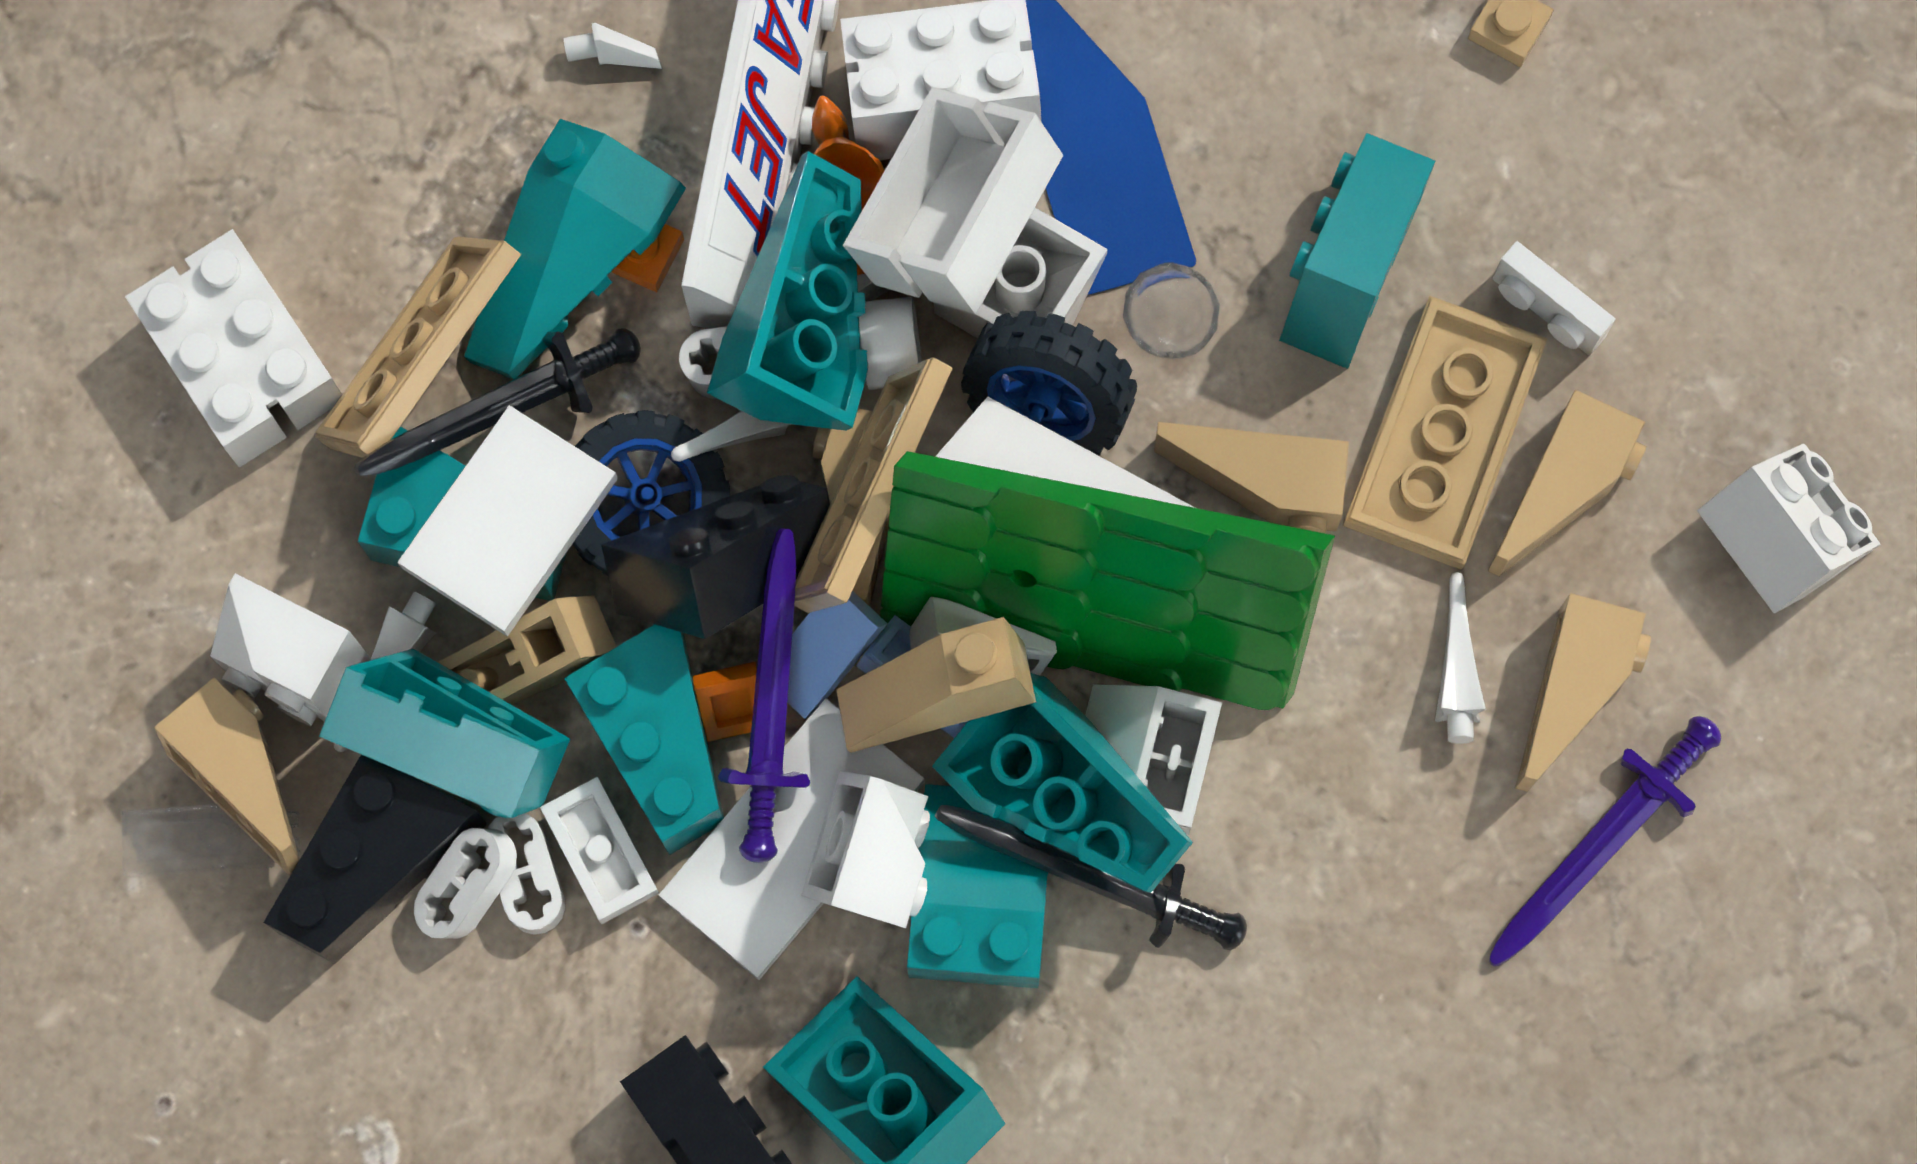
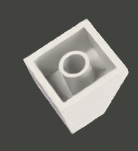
M1035 207L977 314H971L938 303H934V313L976 338L979 337L983 327L988 322L994 324L996 317L1006 313H1010L1012 317H1018L1020 311H1036L1038 317L1047 318L1048 313L1065 317V323L1073 325L1107 255L1108 249Z
M236 573L231 579L210 655L226 671L221 680L235 689L243 690L248 696L256 698L260 689L266 691L264 695L278 703L277 708L280 711L308 726H312L316 717L325 721L345 668L370 661L371 658L349 630Z
M839 771L801 896L906 928L909 916L915 917L919 913L927 892V879L922 877L925 862L918 848L923 843L929 827L930 813L924 810L928 796L873 776Z

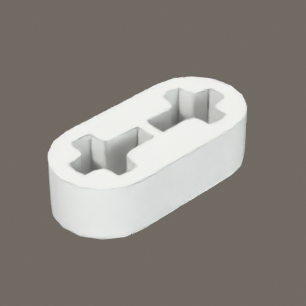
M524 813L514 818L496 817L488 829H498L508 835V829L518 827L523 835L533 834V840L524 844L528 865L518 868L516 862V867L511 877L499 893L504 910L509 920L521 931L533 935L546 933L558 925L563 918L566 908L564 893L546 835L539 823L529 814ZM531 877L536 889L542 896L551 895L552 897L551 902L543 905L544 916L537 920H534L527 911L518 912L517 906L527 901L522 880Z
M470 828L461 832L455 838L419 890L415 899L414 916L416 924L423 933L431 938L459 939L467 936L476 928L516 867L517 853L510 837L498 829ZM478 846H489L485 853V858L490 862L488 869H477L482 860L480 855L476 853ZM443 898H453L449 905L450 911L454 914L452 921H442L446 913V909L441 904Z

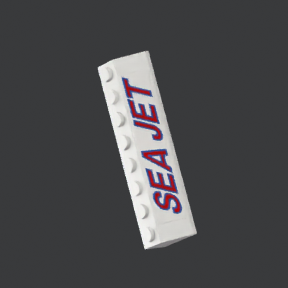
M738 0L681 284L692 326L709 329L728 326L797 168L802 144H813L815 136L812 133V115L815 108L809 106L813 87L823 88L825 84L828 51L820 49L824 30L832 32L835 30L839 0Z

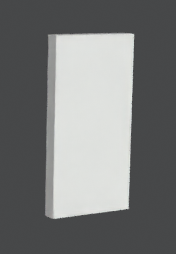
M826 698L784 747L783 774L793 771L807 774L810 785L806 788L777 787L775 789L776 799H774L775 808H773L775 813L774 818H772L774 825L771 830L773 831L775 845L778 849L776 856L768 862L754 863L746 860L739 851V846L743 842L745 834H747V829H749L747 823L750 818L748 811L751 807L749 806V801L751 800L750 791H752V787H750L659 894L660 899L758 980L762 978L824 904L801 896L839 771L873 776L918 792L925 783L923 776L883 744L850 753L846 748L840 709Z

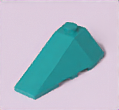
M559 119L528 169L504 239L521 256L478 315L464 357L472 364L510 379H516L547 348L543 342L547 332L560 331L562 333L568 327L567 315L591 291L599 296L613 282L607 275L629 253L635 250L641 255L655 241L685 192L686 187L680 181L607 134Z
M809 151L801 156L723 335L707 394L763 421L844 431L853 428L868 373L867 350L860 349L859 317L866 313L865 293L858 292L857 263L843 244L862 212L861 180Z
M1030 673L1036 703L968 721L932 765L974 810L1013 825L1024 831V834L1078 857L1080 861L1145 892L1151 893L1193 843L1093 723L1045 676Z

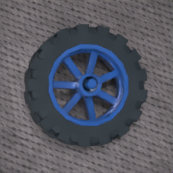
M1020 311L1018 317H1012L1010 313L1002 314L996 317L994 324L988 322L983 327L963 368L962 374L964 376L961 381V388L963 393L969 394L967 404L973 413L987 397H990L1099 456L1103 448L1107 450L1113 448L1118 437L1121 435L1135 402L1134 397L1137 392V383L1135 379H1130L1132 368L1127 360L1119 359L1115 355L1118 349L1108 340L1099 341L1092 336L1094 332L1092 329L1080 323L1076 327L1065 323V317L1048 313L1047 318L1038 317L1036 311Z
M642 410L625 415L622 413L608 418L605 422L589 430L575 445L576 448L606 467L617 458L631 485L630 488L613 485L607 495L624 499L626 506L605 523L597 508L573 542V546L579 552L578 555L586 563L595 566L608 576L601 544L619 538L611 530L631 513L638 515L639 530L650 526L649 512L651 511L663 520L676 517V514L660 503L663 497L689 491V512L730 496L729 480L726 481L723 471L725 466L718 452L711 450L681 462L674 461L671 457V452L675 447L702 435L701 431L697 428L693 430L684 424V420L670 414L664 416L655 414V411ZM642 450L657 453L645 479H640L627 454L628 452ZM666 458L679 467L686 481L664 487L659 486L656 480Z

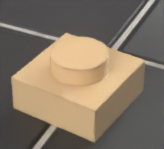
M1488 0L1472 26L1468 39L1521 68L1548 24L1554 9L1538 0Z

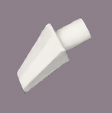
M591 23L592 33L564 38L568 62L598 57L599 65L614 64L662 69L654 47L597 23Z

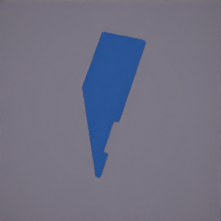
M1026 0L1032 50L1040 92L1041 121L1063 154L1061 161L1046 186L1051 208L1056 220L1108 249L1107 255L1087 295L1195 266L1196 257L1145 97L1056 0Z

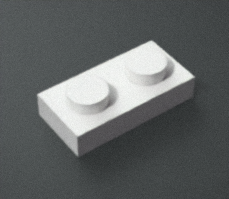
M1516 241L1501 258L1493 280L1499 284L1498 288L1503 297L1521 310L1531 309L1546 321L1549 332L1561 344L1570 349L1580 348L1590 356L1606 338L1616 318L1520 242Z
M598 777L540 807L601 924L659 894Z

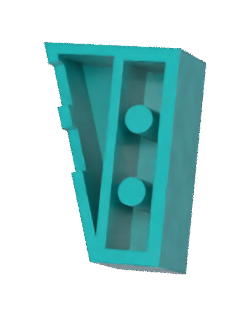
M1368 133L1365 134L1356 156L1344 152L1331 183V187L1340 190L1336 200L1324 196L1310 229L1311 232L1319 234L1315 245L1303 241L1289 276L1300 281L1279 341L1346 369L1349 368L1366 322L1372 315L1379 298L1378 295L1391 266L1394 264L1435 165V160Z
M400 426L392 439L407 432V430ZM439 450L397 469L376 474L357 541L369 559L400 567L397 562L461 474L465 465ZM566 554L535 598L547 601L555 599Z
M654 624L566 676L564 679L668 854L671 855L715 829L724 818L694 689L684 633Z
M415 649L346 667L319 735L321 738L477 803L486 812L502 818H514L544 805L570 742V738Z

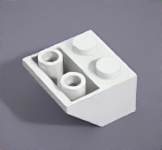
M1801 444L1752 466L1697 510L1773 613L1801 600L1881 545L1872 533V524L1866 513L1856 504L1848 502L1833 482L1834 476L1830 466L1820 455L1811 452L1805 444Z
M1093 684L1085 716L1093 723L1186 835L1189 836L1222 702L1159 686Z

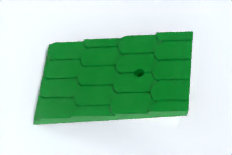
M987 397L935 457L907 451L894 465L892 483L894 487L891 493L888 525L890 529L887 535L886 570L883 577L882 609L880 610V617L887 624L896 615L909 626H912L929 598L937 597L961 604L994 618L1004 617L1009 624L1055 641L1057 653L1047 665L1050 668L1064 670L1075 666L1143 686H1159L1175 691L1186 689L1258 710H1270L1275 707L1284 708L1294 695L1335 535L1195 508L990 397Z

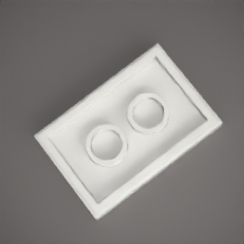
M509 405L397 563L403 570L508 637L617 481L616 472Z

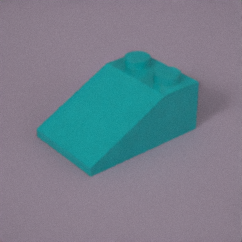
M925 784L924 795L928 796L924 810L929 811L930 821L925 839L918 850L925 862L922 877L927 879V892L919 913L915 917L911 916L907 961L908 977L1039 988L1048 872L969 839L937 820L935 814L939 807L944 804L980 814L983 813L974 810L951 786Z
M858 976L763 1066L773 1080L855 1164H966L1005 1125L1004 1120L984 1089Z

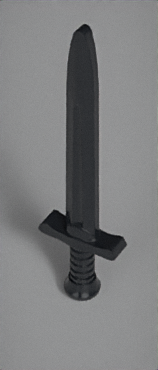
M619 328L604 343L573 357L563 333L560 331L547 332L543 342L552 353L553 361L384 443L359 461L354 467V472L360 476L374 475L397 469L494 426L509 405L523 413L568 392L572 412L590 413L593 406L582 379L613 366V364L636 362L641 352L639 340L632 331L626 328Z
M945 804L941 805L935 814L937 820L969 839L1152 916L1156 919V927L1149 941L1156 948L1161 947L1170 936L1174 920L1178 924L1183 923L1188 928L1192 927L1193 930H1200L1205 935L1209 934L1225 950L1237 948L1246 936L1247 923L1240 913H1217L1216 910L1208 909L1204 905L1199 906V903L1191 902L1186 898L1182 899L1180 895L1185 867L1182 864H1175L1163 878V885L1158 884L1149 893L1084 863L1078 857L1049 843L1024 834V831L1003 821Z

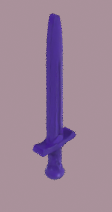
M785 528L779 529L776 533L767 569L748 767L746 772L722 768L718 775V779L721 782L751 785L752 791H750L751 800L749 801V806L751 807L748 811L750 818L747 823L749 829H747V834H745L743 842L739 846V851L746 860L754 863L768 862L778 852L773 831L771 830L774 825L772 818H774L775 813L773 812V808H775L774 799H776L775 789L777 787L806 788L810 785L807 774L794 771L783 774L796 589L794 537L791 529Z
M1702 716L1691 718L1688 721V727L1684 732L1682 740L1675 744L1676 747H1673L1669 754L1663 757V761L1661 760L1657 767H1652L1632 749L1627 748L1624 750L1621 765L1638 774L1639 778L1508 924L1491 952L1489 959L1491 965H1501L1531 943L1664 802L1668 800L1672 803L1683 818L1693 814L1696 807L1695 803L1674 785V782H1677L1680 779V775H1683L1686 769L1693 765L1692 762H1695L1699 755L1720 745L1721 732L1713 721Z

